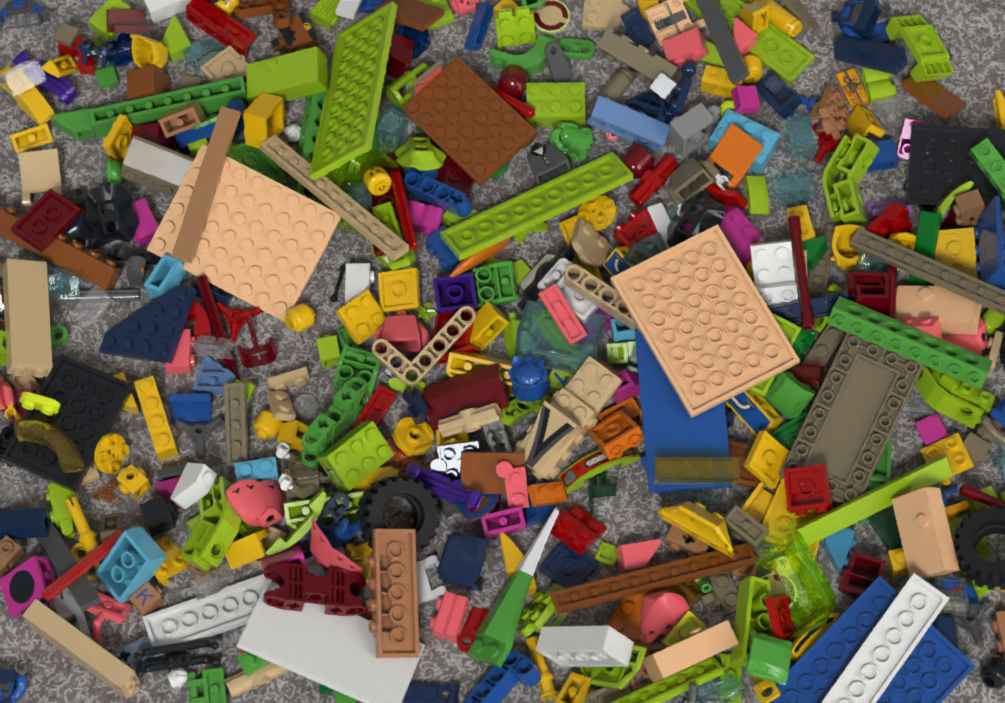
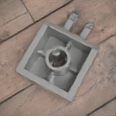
M700 103L697 106H691L686 113L676 116L671 120L668 141L682 158L709 141L712 134V126L720 119L719 107L713 105L706 109Z

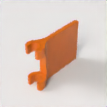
M732 123L707 160L714 166L718 164L733 175L730 180L731 185L728 183L727 186L734 190L740 185L743 177L764 145Z

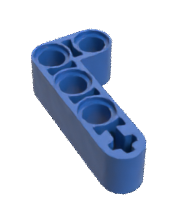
M236 99L227 104V108L241 112L234 136L240 135V132H243L245 128L243 112L246 107L241 99ZM216 121L197 130L188 129L175 134L174 139L180 153H189L187 144L206 138L209 144Z
M411 167L404 178V183L414 196L459 217H466L472 212L473 206L463 192L435 180L438 175V169L420 171Z
M511 650L502 667L494 666L463 703H501L518 681L532 687L540 682L542 675L531 659L517 651Z

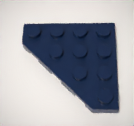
M176 285L105 332L99 351L107 355L172 364L197 293L194 287Z

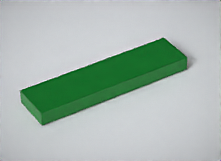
M921 211L914 251L933 260L942 214ZM909 275L908 286H929L930 282L917 276Z

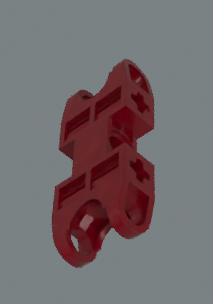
M274 563L264 568L265 578L271 579L272 582L277 583L280 587L275 588V590L266 591L263 594L264 603L271 607L282 610L302 611L305 603L325 605L324 614L337 616H356L366 611V602L359 600L358 597H355L350 592L366 586V577L361 573L345 569L328 568L325 576L306 574V565L293 563Z

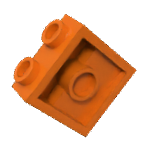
M622 410L599 422L587 432L589 437L598 445L600 451L609 460L622 456L624 451L630 447L638 446L644 439L639 426Z

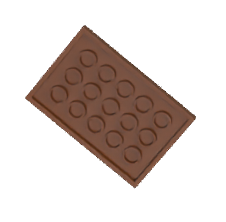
M459 57L450 62L441 73L400 108L423 133L480 187L538 134L523 117Z

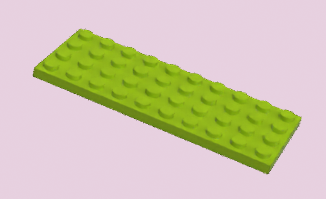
M393 1L337 35L328 79V91L325 93L309 177L314 181L327 175L334 169L340 168L343 164L354 160L359 155L367 153L372 148L398 7Z

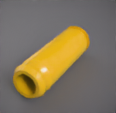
M747 0V4L755 1L768 4L771 7L769 22L785 34H788V36L794 37L801 31V21L797 20L794 15L775 1Z

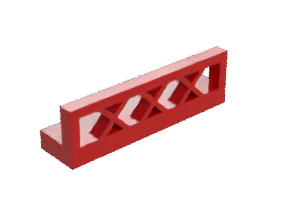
M192 0L185 6L186 20L224 46L228 47L230 45L239 55L242 54L245 58L248 57V47L257 40V34L207 0Z

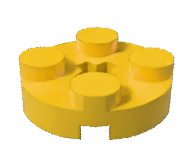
M406 417L398 422L392 437L404 455L412 457L414 455L426 454L430 450L434 440V432L425 421L422 424L416 425L412 417ZM410 434L417 436V439L412 438Z

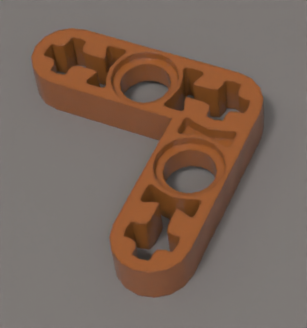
M257 0L240 3L233 8L235 18L237 19L273 14L274 26L276 28H287L292 24L288 0Z

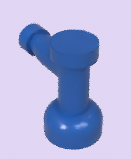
M792 90V93L802 102L801 104L805 105L806 109L811 112L814 103L818 102L819 98L815 96L807 98L796 94V91ZM795 110L789 116L793 117Z

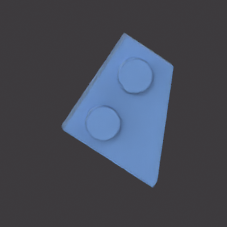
M204 356L192 390L195 393L224 394V384L234 383L236 376L219 363L211 360L210 357Z

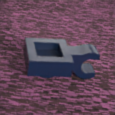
M413 387L412 394L407 389H404L402 397L409 405L407 408L416 425L422 424L429 412L427 404L419 395V390L416 387Z

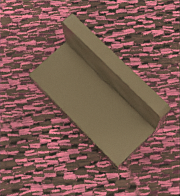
M783 0L779 4L802 23V29L794 36L795 39L801 38L809 28H817L819 26L799 0Z

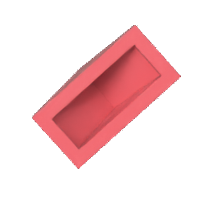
M734 18V38L742 57H744L757 44L758 35L741 20Z

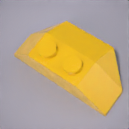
M469 352L449 353L446 373L451 379L499 363L502 368V382L509 393V399L514 397L512 394L511 378L508 374V369H511L513 364L509 360Z
M690 501L659 508L657 513L660 519L730 558L733 557L734 553L726 522L720 514L716 512L711 514L705 510L706 508L698 502L693 504Z

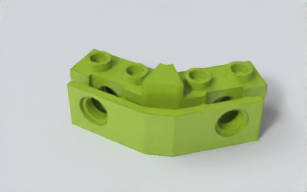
M857 133L852 140L847 135H844L823 173L822 184L830 218L838 226L842 225V221L846 225H858L868 221L859 184L880 149L872 140ZM840 172L839 182L835 183L836 177Z
M924 365L915 384L924 401L935 411L972 429L976 424H982V417L989 414L995 399L994 395L926 365Z
M223 476L219 477V480L215 478L209 493L199 499L200 520L179 554L180 557L193 567L208 571L211 565L214 568L219 566L237 535L241 524V517L229 502L226 494L227 489L233 484Z

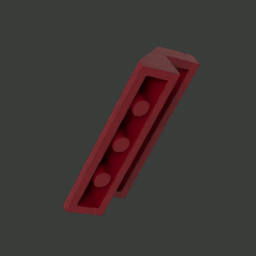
M499 363L423 388V401L428 406L429 412L427 415L433 432H436L439 429V420L458 415L460 411L470 408L477 409L493 403H497L501 410L508 408L509 393L502 382V368Z

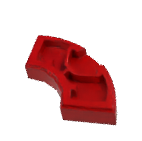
M715 183L710 184L703 190L721 204L739 208H746L748 204L737 190H722Z

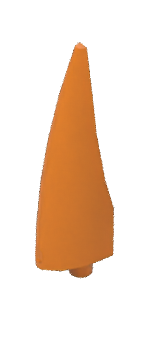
M510 238L463 259L449 276L453 278L495 256L509 244Z

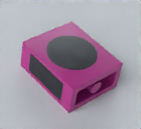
M32 556L0 579L1 591L11 617L23 618V613L35 599L44 605L52 601H47L41 594L42 590L56 580L48 557Z

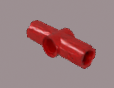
M665 154L652 169L649 168L643 174L640 183L629 193L628 199L637 207H642L654 193L657 194V190L661 186L664 187L671 173L678 168L675 158Z

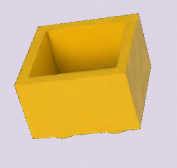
M262 92L244 110L243 120L246 145L260 149L261 143L273 135L279 137L285 129L283 97Z

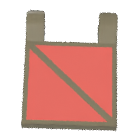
M441 60L411 83V98L442 72L443 62Z

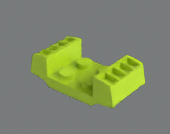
M921 14L891 17L885 28L890 41L904 39V42L917 61V65L910 72V75L917 83L945 80L955 73L949 60L950 54L932 24H928Z

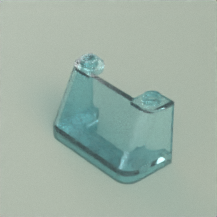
M527 300L516 334L515 355L520 356V360L525 359L526 354L532 355L533 359L539 361L541 358L544 360L545 368L575 374L589 356L598 361L607 315L593 313L587 316L586 323H581L588 335L569 346L553 318L546 316V307L542 303Z

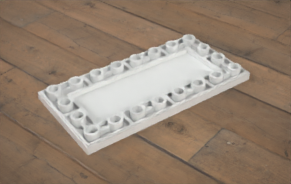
M271 579L267 580L237 644L238 648L363 703H402L420 657L376 658V637H373V633L369 632V620L358 615L337 616L324 614L325 605L305 603L302 611L282 610L265 604L263 594L266 591L280 588ZM419 643L420 656L425 647L422 643Z

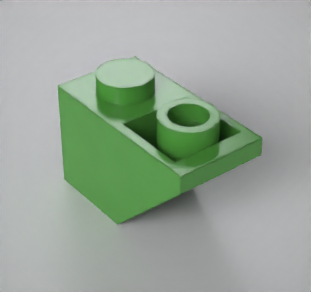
M82 108L72 112H60L52 115L55 127L75 140L96 137L91 122L90 108Z

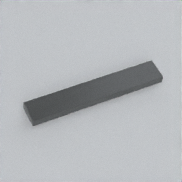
M696 0L730 82L735 85L749 76L750 73L718 0Z
M51 522L48 537L36 539L59 576H61L73 567L77 561ZM85 574L67 587L82 612L101 602L99 595Z

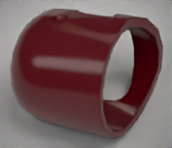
M508 65L500 72L498 89L515 98L522 96L526 89V83H528L529 77L527 72L521 66Z
M634 143L620 159L633 173V179L641 178L655 163L653 156L644 147Z

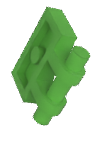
M223 667L202 670L203 678L197 679L196 672L188 673V681L186 682L187 689L190 692L188 703H227ZM204 687V697L198 696V688Z

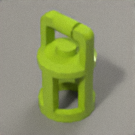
M422 63L412 71H405L404 75L392 84L384 87L386 96L398 109L411 99V83L419 77L418 74L422 71L423 73L426 72L429 66L426 63ZM408 84L410 89L400 95L398 90Z

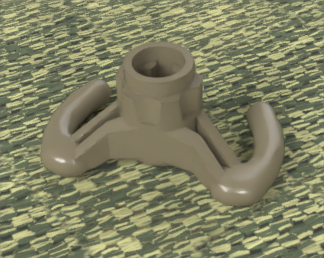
M993 402L991 411H992L999 403ZM989 412L988 416L982 417V424L978 426L975 433L978 437L989 443L996 439L1005 445V436L1002 435L1005 428Z

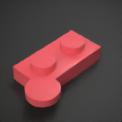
M507 461L499 462L496 466V473L500 477L505 478L507 508L511 509L519 506L529 508L525 466H515L512 468V465Z

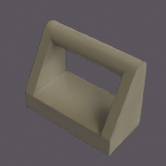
M737 505L724 519L729 535L741 544L749 543L754 554L769 533L768 529Z

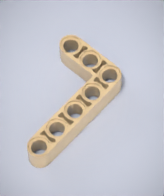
M576 264L569 265L566 268L564 282L567 287L633 331H639L629 312L622 313L619 308L625 307L615 289ZM572 273L577 274L578 278L571 279L568 275ZM593 285L595 289L587 290L585 286ZM609 296L612 298V301L606 302L602 297Z
M470 306L460 308L412 362L384 339H378L373 343L372 355L408 387H414L473 324L476 317L475 311ZM462 312H469L472 319L464 321L461 319L460 314ZM455 327L458 330V334L456 336L448 335L447 328ZM435 342H442L444 350L436 351L433 348V344ZM382 344L386 347L387 351L384 354H378L375 351V347ZM422 357H428L431 364L425 367L420 364L419 360ZM393 358L401 360L402 365L399 368L391 366L390 361ZM414 372L417 375V379L410 382L406 379V374Z

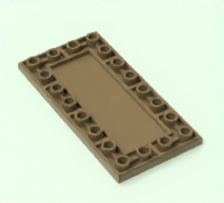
M847 332L786 458L779 477L784 479L783 469L826 464L832 501L842 505L863 495L924 365Z

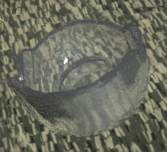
M301 392L293 396L291 403L296 413L295 420L303 423L315 420L320 413L321 406L319 400L308 392Z

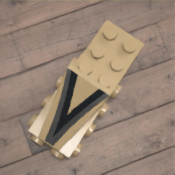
M589 356L565 389L562 388L554 393L551 404L546 401L543 402L536 422L531 424L526 432L527 436L515 445V452L524 453L525 468L527 466L532 468V474L539 480L543 478L548 481L554 479L559 474L563 463L571 458L572 451L583 442L588 430L595 426L598 421L597 418L600 416L599 412L623 381Z

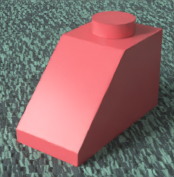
M656 539L620 545L615 548L619 573H629L646 567L661 544V540Z

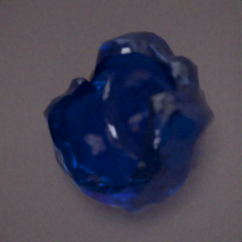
M401 25L396 34L414 41L412 59H418L420 55L429 49L431 35L428 28L425 31H420Z
M120 33L117 41L106 42L114 44V49H116L115 55L108 56V62L112 66L125 67L132 63L131 34Z

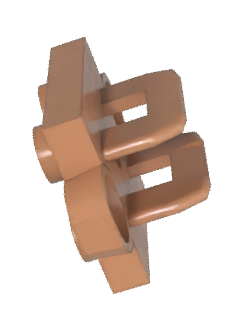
M833 85L825 87L821 101L814 103L810 120L819 119L816 132L825 131L827 135L832 134L834 140H838L843 137L849 118V111L847 107H844L843 95L841 92L835 91Z

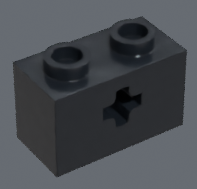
M163 496L140 504L151 536L175 528L173 522L177 520L170 501L165 502Z

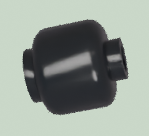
M992 657L981 668V679L987 687L1000 689L1005 685L1004 658Z

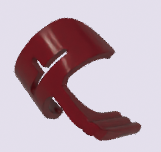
M247 315L246 319L254 347L252 349H244L241 345L237 346L241 363L246 368L270 364L275 361L277 356L273 337H270L269 342L265 345L259 346L251 315ZM268 351V352H266V353L260 355V360H258V357H257V356H249V355H253V354H257V353H261V352Z

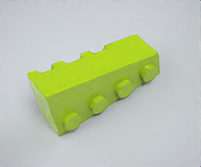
M749 576L739 581L734 634L739 644L732 647L730 663L744 667L747 666L750 654L751 632L753 630L757 633L774 637L765 602L766 598L772 596L769 580Z

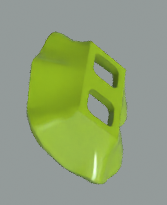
M409 137L394 150L398 157L396 161L399 165L413 167L420 171L435 170L442 167L447 156L439 150L437 145L431 142L429 137ZM415 148H426L428 150H417Z

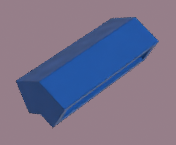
M488 2L478 4L465 41V49L477 51V49L482 47L493 15V7Z

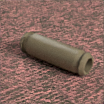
M620 68L591 102L588 109H586L587 119L598 96L608 97L617 103L631 86V82H634V74L629 69Z

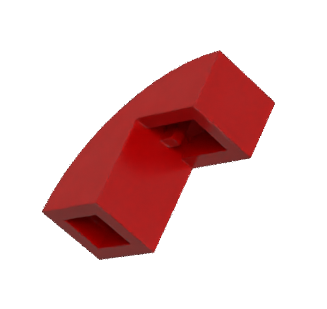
M78 36L71 48L58 43L57 48L60 56L70 54L72 57H79L77 66L80 74L95 75L96 66L93 55L89 56L87 64H82L83 53L77 51V45L83 43L82 38Z
M194 300L187 321H195L194 335L196 340L212 341V329L209 318L202 306Z

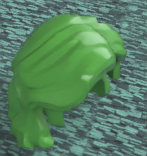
M570 122L558 123L549 136L550 144L577 163L579 161L584 162L587 159V156L590 154L587 150H591V145L594 143L591 129L578 128L577 125Z

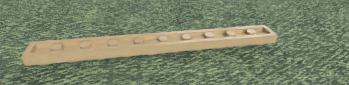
M276 135L260 144V150L393 261L409 251V245L326 176L320 177L315 181L309 177L311 164Z

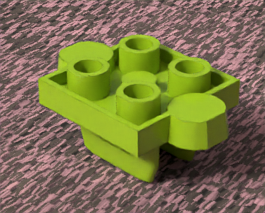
M554 583L547 591L542 590L536 593L532 599V604L521 612L518 631L523 637L530 636L534 630L540 633L542 627L560 626L567 617L568 612L556 614L550 597L551 592L564 589L561 585Z

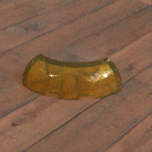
M15 419L14 432L19 441H32L50 447L58 456L59 464L64 473L85 470L77 446L63 431L44 421Z

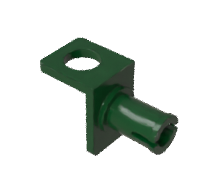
M606 470L601 472V476L599 474L594 476L595 485L588 486L591 516H593L592 498L616 496V484H607Z

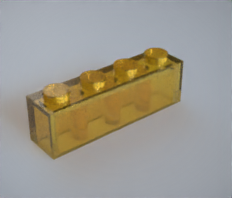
M655 457L653 463L654 484H738L740 479L739 457Z

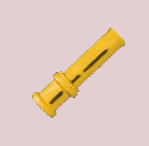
M71 497L74 506H72L69 499L64 503L79 532L78 541L80 544H83L87 556L99 546L96 540L97 534L91 531L78 498Z
M532 636L527 638L525 642L531 660L542 675L540 682L537 684L541 692L540 699L541 701H547L557 698L559 692L554 687V676L547 668L545 657L536 651L539 637Z

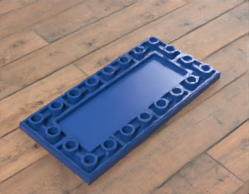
M635 332L648 492L732 488L725 403L722 402L690 418L641 332Z

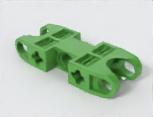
M361 377L350 378L333 397V404L324 415L320 413L303 434L302 446L304 450L301 454V461L305 466H317L319 464L317 457L335 444V439L344 428L348 430L358 418L366 404V399L363 396L367 388L365 379ZM357 382L363 386L360 389H355L352 387V384ZM308 454H313L316 456V459L308 461L305 457Z

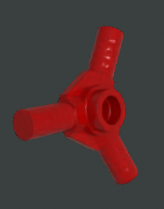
M815 124L812 129L819 137V151L813 161L820 164L826 153L838 147L842 138L834 140L832 134L827 135L824 131L816 132L818 124Z
M221 302L216 303L218 311L225 315L228 326L231 328L228 340L230 343L237 342L238 331L246 324L247 315L254 317L261 314L259 306L244 311L242 309H229Z

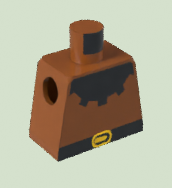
M303 12L291 18L292 24L289 27L277 28L279 38L270 42L274 52L285 48L287 54L295 52L298 48L308 49L316 46L319 48L318 39Z

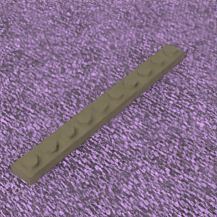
M862 228L857 229L849 242V246L857 251L1005 315V291Z

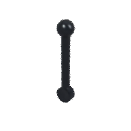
M344 264L339 268L340 274L333 295L330 297V301L333 303L338 300L337 294L343 274L346 272V265Z

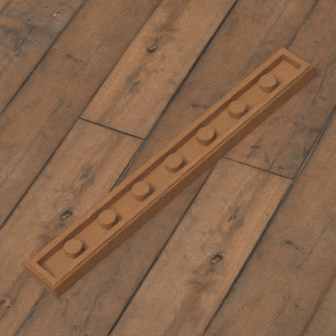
M223 106L220 108L171 255L173 259L192 263L241 115L240 111Z

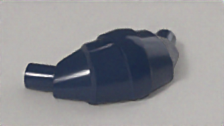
M644 93L634 96L633 99L625 100L628 107L636 106L646 114L656 116L659 121L665 120L667 102L658 94Z

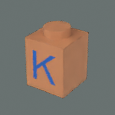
M149 582L129 597L130 603L142 617L151 614L164 603L161 597L163 595L162 591L156 585L152 587Z

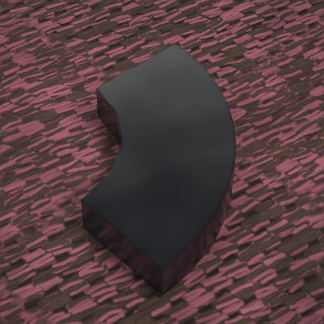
M108 249L106 255L110 258L128 261L130 256H140L146 260L145 264L157 265L161 259L150 254L122 249Z

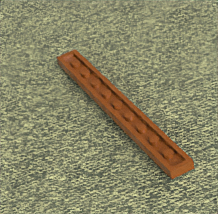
M749 543L732 547L734 553L732 558L717 550L551 592L550 597L558 615L755 565L757 558L752 546Z

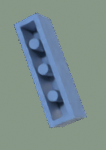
M598 96L593 103L586 122L655 152H660L663 148L669 132V125L664 121L653 119L643 112L634 111L627 105L618 104L608 97Z

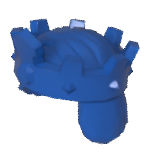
M526 354L525 359L520 360V356L512 355L510 362L513 366L511 369H508V374L511 378L512 394L514 397L525 402H534L545 397L550 389V381L547 375L548 369L544 367V360L540 358L538 361Z

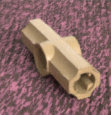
M493 403L477 409L470 408L460 411L458 415L439 420V432L443 438H447L463 432L470 433L480 430L482 426L501 421V409L497 403Z
M271 662L250 676H246L243 671L225 679V682L233 698L250 689H259L258 686L265 683L268 685L272 679L290 672V670Z

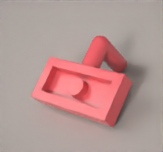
M97 592L101 602L85 610L97 615L93 621L92 638L100 640L101 627L105 618L123 624L132 610V605L126 602L120 604L115 598Z

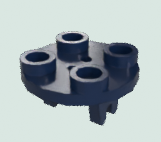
M83 40V43L77 45V51L83 53L82 64H87L89 56L92 54L99 55L102 58V67H106L108 56L115 55L116 53L114 44L111 43L96 45L94 41Z

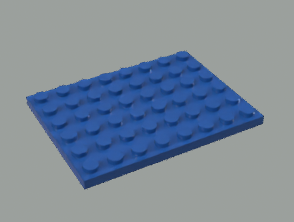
M879 576L789 670L786 685L776 683L781 695L769 703H821L899 593ZM931 624L876 703H941L972 671L975 665ZM773 688L764 697L770 696Z

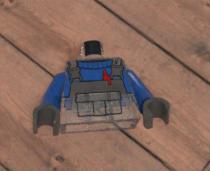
M8 0L5 2V8L0 12V31L4 29L6 36L43 31L42 23L46 21L50 23L51 20L48 12L40 4L34 3L33 0Z
M958 571L945 576H936L934 581L929 582L930 585L950 598L939 614L948 613L954 616L972 618L971 615L973 613H978L979 618L982 617L977 593L973 586L967 583L966 578L958 577Z

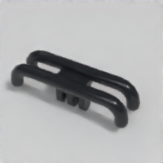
M200 639L139 649L134 653V658L137 661L142 660L145 656L164 654L165 661L138 667L136 669V676L141 678L145 673L201 664L218 666L220 664L218 657L205 655L190 658L186 650L205 647L217 649L219 643L213 639Z

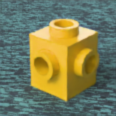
M132 464L123 468L116 478L119 484L118 489L125 496L129 494L135 501L151 488V485L146 478L147 474L140 467L136 469Z

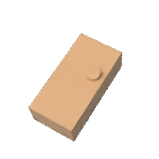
M898 285L896 320L906 316L912 318H921L923 316L939 317L942 334L977 335L982 305L939 286Z
M924 487L891 499L909 576L911 577L915 573L923 580L929 581L960 570L940 488Z
M726 620L704 631L698 628L690 632L691 637L643 658L642 662L652 683L739 644L729 621Z

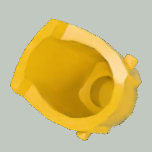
M130 35L132 38V57L135 64L139 68L155 64L161 70L168 61V48L162 42L153 38Z
M852 224L835 226L832 239L833 256H831V261H834L836 267L845 271H854L857 268H861L863 262H867V257H865L864 253L849 246V242L857 229L862 228L865 230L863 226Z

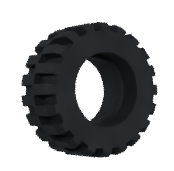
M402 475L382 478V480L371 484L372 487L364 491V498H361L358 502V505L361 506L360 510L356 511V517H360V529L363 531L361 537L363 540H368V546L373 549V529H386L382 519L384 505L390 498L400 496L410 503L414 512V521L411 529H415L416 553L420 552L421 548H426L430 544L429 540L434 539L437 534L434 532V529L439 528L440 521H436L437 516L440 515V509L435 507L438 501L436 497L432 498L431 494L433 491L429 487L425 488L422 481L414 480V477Z
M991 505V508L988 509L983 506L979 508L977 513L975 511L970 512L968 520L963 518L960 522V528H957L955 532L954 548L959 569L962 573H965L966 578L970 582L975 580L976 586L982 588L983 585H986L988 590H995V587L1005 590V559L1001 561H988L976 553V546L984 537L991 534L1005 535V505L1003 508H998V505Z

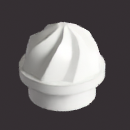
M290 123L284 129V137L290 140V142L299 141L301 126Z
M172 668L170 672L166 673L173 689L176 687L181 688L187 682L188 673L182 668Z

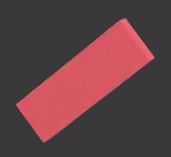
M556 283L538 293L539 298L569 346L588 335Z

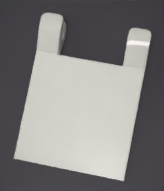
M433 555L416 562L418 605L443 597L444 592L447 591L446 587L440 586L431 591L426 569L433 568L434 564H436V567L439 565L437 556Z

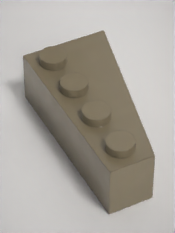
M610 26L607 27L596 45L602 51L603 57L612 63L614 60L621 63L619 67L635 71L637 73L635 76L643 81L648 79L654 82L661 72L675 81L680 73L678 67L656 54L652 55L642 45L638 44L636 46L635 42L627 36H619Z

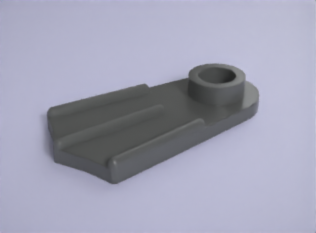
M549 42L545 46V55L553 83L570 82L574 74L560 45L557 42Z

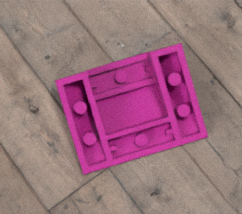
M722 204L725 207V214L720 224V229L746 270V266L751 260L750 244L764 243L763 237L739 207ZM688 221L681 225L680 229L689 232L694 223Z

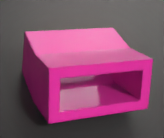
M737 85L731 91L735 113L749 114L759 112L760 103L756 85Z
M938 414L915 423V428L925 447L949 437Z

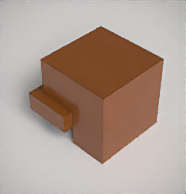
M155 64L127 72V99L129 101L170 92V78Z

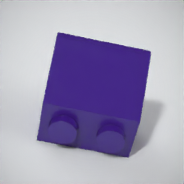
M473 272L459 274L453 278L450 276L433 278L438 314L458 311L464 306H470L473 309L478 308Z

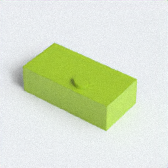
M317 46L246 65L247 99L251 103L262 92L283 97V101L286 102L328 91L327 57Z

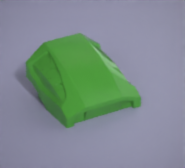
M512 261L472 268L478 309L487 301L493 305L518 301Z
M344 344L333 380V386L340 390L350 378L361 377L367 382V388L363 396H372L382 364L372 355V352L349 347V344ZM357 382L352 384V387L355 389H360L363 386Z
M785 370L775 377L764 398L776 411L792 420L801 414L816 391L812 390L808 384L798 381L793 373Z
M753 630L751 632L750 654L745 674L758 677L764 681L786 685L792 653V642L763 635Z

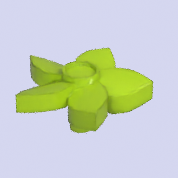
M427 302L424 308L421 306L420 309H416L418 313L415 315L416 320L423 318L424 323L428 325L429 317L436 316L437 312L432 310L431 303Z

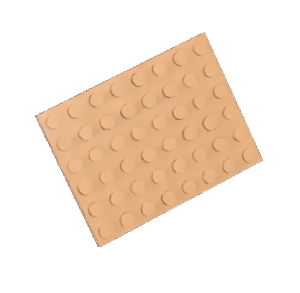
M202 144L146 249L161 258L164 254L172 255L208 147ZM226 157L192 263L181 261L184 265L183 269L196 276L205 275L209 283L255 307L259 306L261 310L285 322L284 318L287 310L297 305L342 217L329 208Z
M718 224L610 278L613 287L690 418L711 409L800 362L799 357Z

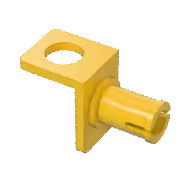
M752 676L757 684L752 688L761 703H769L781 695L776 683ZM773 688L772 694L764 697Z

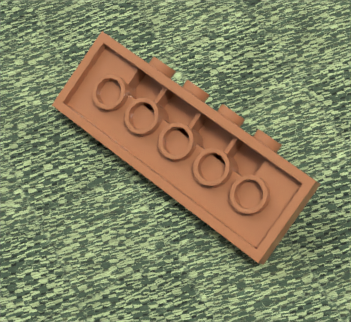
M373 529V551L370 552V556H367L366 563L367 568H371V577H368L367 587L372 593V598L368 600V610L372 611V620H369L368 628L369 632L373 633V637H376V658L420 657L415 529Z

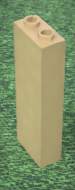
M7 258L2 268L7 374H14L16 376L29 375L37 378L48 377L53 366L47 262Z
M35 599L22 616L29 628L125 699L135 696L139 691L140 681L134 670L40 601Z

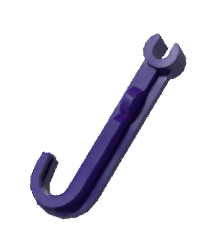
M24 51L12 60L19 71H26V77L29 80H35L37 84L60 98L58 100L62 104L68 106L77 97L76 89L64 77L57 78L41 69L45 64L43 61L33 62L31 57Z
M412 463L405 467L404 474L402 475L414 477V480L422 481L425 488L429 487L433 491V495L440 498L445 497L449 504H454L458 500L477 511L484 495H481L476 490L471 489L468 491L463 489L464 484L460 480L452 482L448 477Z

